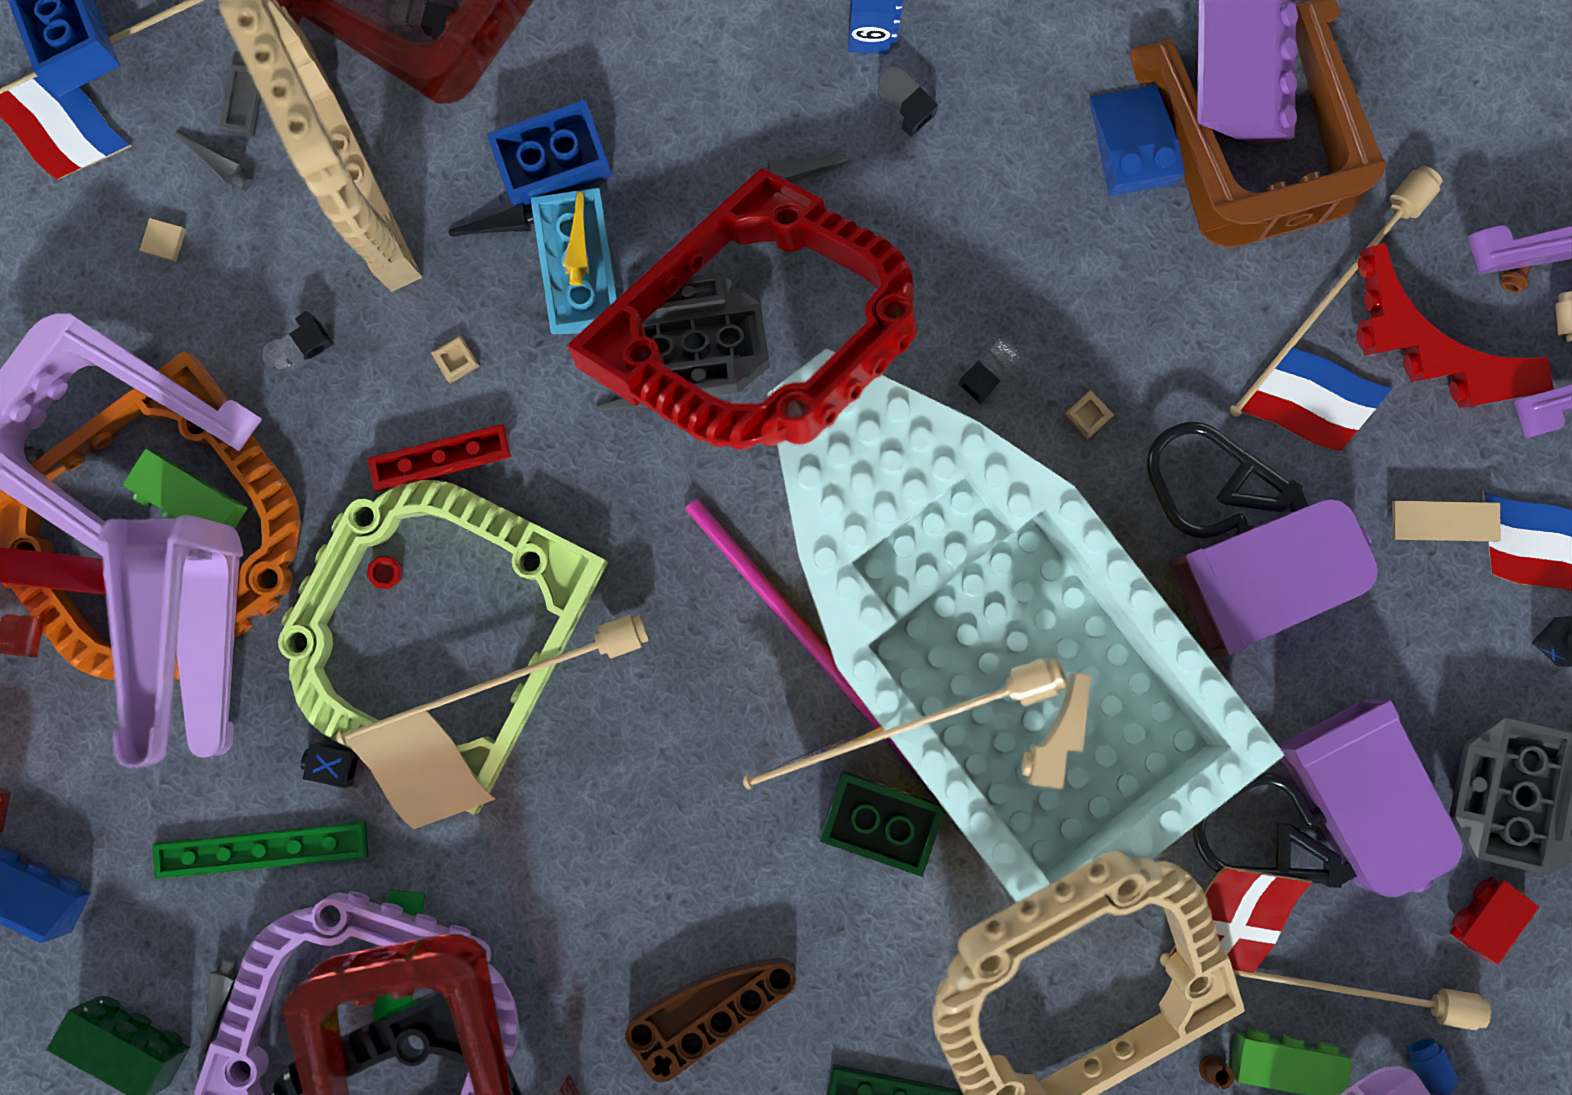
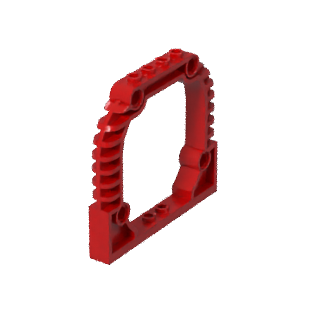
M761 167L571 340L567 347L577 369L631 404L637 406L641 402L646 408L655 411L660 417L672 422L680 430L686 431L699 441L708 442L711 446L719 448L732 446L736 450H746L758 443L763 442L765 446L771 447L786 440L795 445H803L811 442L825 428L833 425L838 415L850 403L855 402L862 394V391L875 378L880 377L885 372L887 366L910 346L917 334L913 307L914 282L912 271L899 248L890 244L886 238L875 236L871 230L865 227H858L855 222L850 219L841 218L840 214L832 210H825L822 198ZM731 240L741 246L758 242H776L777 247L786 252H794L807 247L864 277L877 288L866 302V323L806 382H792L783 385L772 392L761 403H731L708 394L666 368L657 343L653 339L646 337L642 325L653 312L674 295L694 274L699 272Z

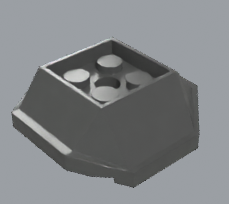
M722 273L691 277L642 323L646 337L653 339L657 343L665 367L712 396L742 392L749 383L770 368L761 304L748 293L734 286L732 281Z
M1499 717L1463 744L1449 816L1471 857L1544 875H1550L1572 863V733ZM1522 787L1524 799L1521 803H1518L1516 792Z

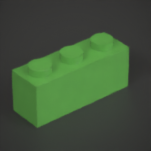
M146 448L122 484V486L133 492L131 498L148 508L153 504L162 509L163 512L160 516L164 519L192 515L226 524L235 529L248 509L245 505L160 453Z
M1248 1028L1247 1034L1240 1032L1235 1034L1230 1069L1233 1071L1234 1079L1238 1083L1301 1095H1339L1348 1089L1352 1059L1341 1052V1047L1336 1044L1318 1041V1047L1305 1045L1304 1039L1292 1035H1283L1282 1040L1269 1038V1032L1255 1028Z

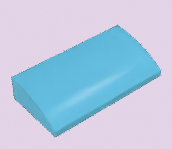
M600 188L531 197L551 334L580 333L617 299ZM582 192L584 194V225L590 275L583 274V284L574 286L569 284V274H565L566 267L563 266L573 224L576 194Z

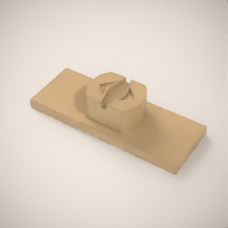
M1392 501L1393 540L1501 541L1500 503Z

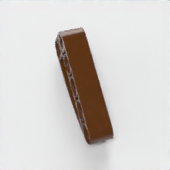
M784 958L753 961L733 966L693 981L657 1000L636 1014L631 1019L625 1033L627 1045L654 1081H670L787 996L796 984L794 965ZM776 969H784L790 974V979L787 983L778 985L771 980V973ZM747 990H754L760 994L761 1000L758 1004L749 1006L742 1001L741 995ZM719 1011H724L731 1016L732 1022L725 1027H720L713 1022L712 1016ZM639 1024L647 1025L652 1031V1036L642 1040L635 1035L634 1027ZM688 1033H696L701 1037L703 1043L697 1048H691L684 1043L683 1037ZM659 1055L663 1059L667 1056L671 1059L668 1069L664 1065L660 1068L656 1065Z

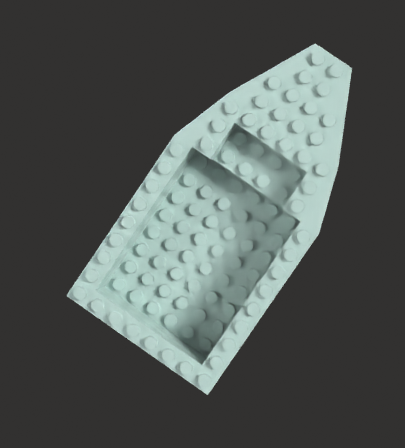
M826 348L768 392V396L783 385L792 382H806L835 352ZM881 375L875 378L862 391V394L855 402L850 403L838 415L833 425L825 428L811 442L795 445L786 440L777 444L799 559L837 669L884 730L1006 688V679L1011 678V669L1047 657L1048 660L1058 658L1065 673L1067 683L1069 673L1091 675L1083 752L1067 750L1063 789L1035 786L1026 783L1027 776L1022 775V760L1024 752L1030 753L1031 745H1039L1053 726L1063 703L1066 688L1060 689V694L1023 706L1020 699L1014 701L1011 695H1007L890 737L1016 903L1111 851L1124 852L1129 859L1141 857L1153 859L1285 755L1075 486L978 421Z

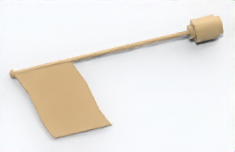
M629 614L598 626L599 633L594 635V643L347 733L340 731L336 737L337 741L343 745L348 744L367 765L392 808L413 829L493 801L496 798L475 778L453 739L428 710L598 649L601 655L607 653L609 658L612 659L642 648V644L649 641L644 622L640 614L634 617Z

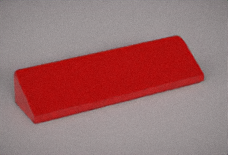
M503 423L368 458L374 491L378 492L409 484L410 482L421 481L511 458L509 432Z
M0 547V583L107 595L106 583L103 577V559Z

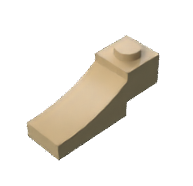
M1069 673L1068 687L1066 688L1063 703L1053 726L1039 745H1031L1030 753L1024 752L1022 775L1027 776L1026 783L1035 786L1063 789L1067 750L1083 752L1091 681L1090 674Z

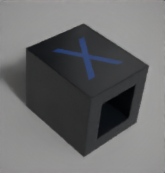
M1572 616L1554 617L1532 642L1558 667H1572Z
M323 743L310 744L309 749L304 751L301 759V770H304L302 779L342 788L353 786L359 756L352 749Z

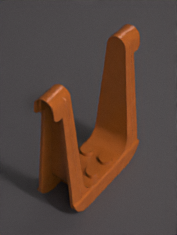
M1306 0L1295 3L1298 13L1295 39L1329 164L1330 174L1321 176L1319 172H1314L1302 177L1299 183L1287 186L1285 181L1278 182L1267 187L1266 192L1254 193L1240 187L1230 172L1212 129L1197 123V95L1172 39L1167 38L1131 49V64L1137 81L1143 84L1155 81V85L1158 87L1179 141L1185 171L1183 176L1200 232L1211 243L1225 248L1239 247L1340 219L1352 213L1362 201L1364 192L1372 189L1383 176L1386 161L1381 155L1330 32V22L1340 15V9L1336 0Z

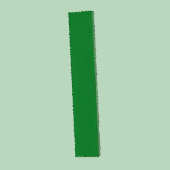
M366 821L152 843L154 879L369 857Z

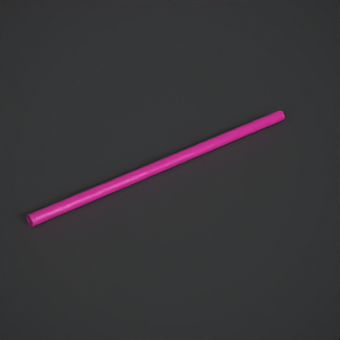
M699 498L693 500L685 508L689 515L874 728L880 727V723L837 669L831 650ZM890 737L885 738L887 743L932 793Z

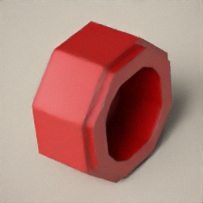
M377 556L368 564L367 578L375 588L392 589L403 579V565L395 556Z

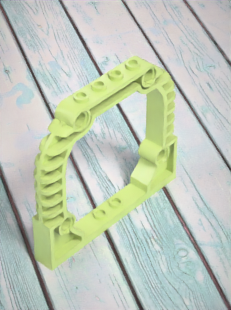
M437 480L414 481L384 492L374 502L368 499H357L351 502L344 514L340 513L335 519L331 529L334 533L328 545L324 544L319 549L315 558L317 565L312 575L306 576L298 590L301 596L295 607L292 606L287 610L282 620L284 628L280 633L278 646L281 653L286 658L291 659L289 662V679L292 683L296 703L308 721L317 730L338 742L336 737L340 731L347 733L379 721L354 708L340 697L326 676L324 666L333 648V637L327 624L367 548L378 546L388 541L404 518L431 515L452 521L513 554L511 560L514 571L523 578L537 580L545 598L547 610L560 617L541 654L535 652L528 666L562 654L609 562L452 483ZM371 509L374 514L373 521L370 525L363 527L360 522L361 514L365 510ZM530 553H537L540 557L539 567L534 571L528 572L524 567V559ZM303 633L307 638V646L302 652H299L295 647V639L299 634ZM556 664L530 673L525 685L520 683L517 686L510 700L514 706L496 740L486 736L469 743L456 745L475 778L489 793ZM344 744V746L352 749L348 744ZM484 804L466 811L473 815L481 811Z

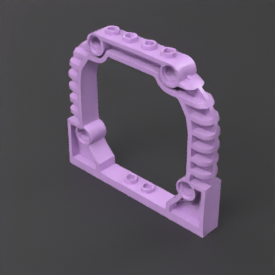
M349 891L348 894L337 892L324 898L314 907L300 909L282 916L263 929L251 943L241 962L217 1038L210 1043L193 1095H264L259 1078L267 1071L269 1059L265 1050L258 1046L261 1032L282 969L293 950L305 940L319 945L333 946L353 936L437 964L440 977L447 985L468 975L509 1066H511L516 1050L519 1033L515 1000L502 975L495 967L489 964L491 959L489 946L484 940L470 935L471 931L457 925H451L448 928L436 924L437 919L425 914H417L415 917L403 913V908L396 904L382 903V905L370 902V897L360 892ZM329 905L335 906L340 911V921H334L329 917ZM464 951L474 953L478 961L477 966L465 964L462 953ZM478 1058L471 1062L461 1095H494ZM240 1060L248 1063L251 1074L243 1072L240 1068Z

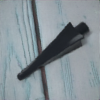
M521 203L485 219L449 230V235L455 237L480 233L531 231L530 224H534L533 211L525 210Z

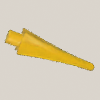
M582 192L576 194L573 224L563 266L566 267L565 274H569V284L574 286L583 284V274L590 275L584 225V194Z

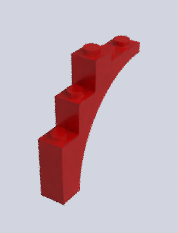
M1386 243L1359 251L1358 270L1361 277L1364 278L1366 286L1364 304L1367 311L1371 314L1370 319L1358 322L1359 328L1356 337L1359 347L1363 349L1364 356L1404 348L1406 355L1403 358V366L1406 374L1410 377V382L1451 375L1450 394L1452 399L1457 402L1458 408L1477 406L1554 390L1548 356L1536 358L1500 357L1476 351L1456 342L1433 326L1410 301L1397 279Z

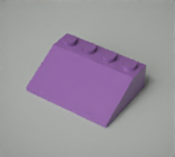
M1199 0L1198 124L1255 147H1264L1295 138V124L1297 121L1295 111V91L1297 89L1295 57L1298 51L1295 42L1296 23L1298 20L1295 3L1289 0Z

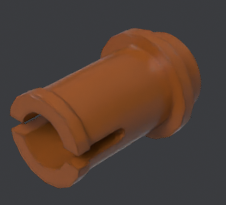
M1532 266L1509 269L1503 272L1500 276V280H1502L1501 287L1513 293L1521 292L1523 288L1529 285L1527 278Z

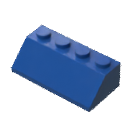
M0 847V924L39 943L72 933L91 893L81 889L82 883L70 877H61L59 879L49 874L51 869L48 866L38 862H30L28 864L18 859L19 853L15 850Z

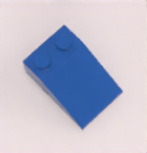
M1157 85L1091 96L1089 99L1108 195L1113 196L1176 185L1185 171L1179 141Z

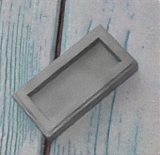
M230 63L219 130L225 133L255 137L262 97L246 65Z

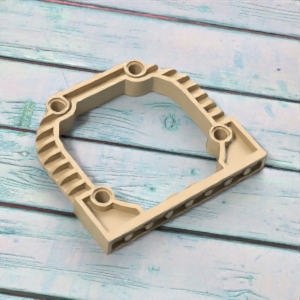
M220 0L218 5L292 162L304 178L311 192L316 196L321 208L331 220L335 229L367 262L371 273L391 292L422 278L308 37L284 6L281 7L276 0Z
M1111 851L964 932L958 942L960 953L948 965V977L941 981L937 987L935 1005L932 1009V1020L936 1037L955 1074L963 1095H1098L1245 1012L1230 959L1220 946V940L1207 904V898L1199 883L1187 871L1173 863L1166 861L1154 862L1152 859L1145 857L1129 859L1124 852ZM1149 903H1154L1164 908L1177 952L1166 963V972L1172 981L1159 1003L1162 1013L1039 1082L1034 1074L1016 1073L1005 1056H989L980 1036L978 1016L987 993L995 990L1012 978L1023 958L1106 912L1113 915H1126L1137 911Z

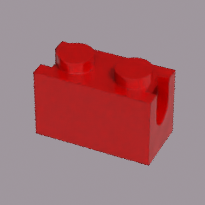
M1489 877L1488 880L1481 881L1473 891L1475 898L1469 907L1460 910L1455 915L1452 922L1454 928L1449 934L1484 960L1499 965L1539 909V906L1506 881L1501 879L1497 881L1493 877Z

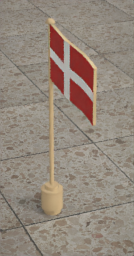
M1225 866L1217 873L1204 893L1216 927V933L1220 940V946L1230 959L1234 975L1431 1008L1432 1015L1436 1016V1020L1440 1025L1478 1030L1479 1027L1486 1028L1489 1025L1491 1018L1490 1003L1487 999L1481 998L1476 993L1441 988L1438 994H1434L1430 1001L1255 971L1275 945L1295 903L1312 884L1311 880ZM1176 945L1169 954L1163 953L1160 956V963L1164 967H1166L1168 959L1177 952Z

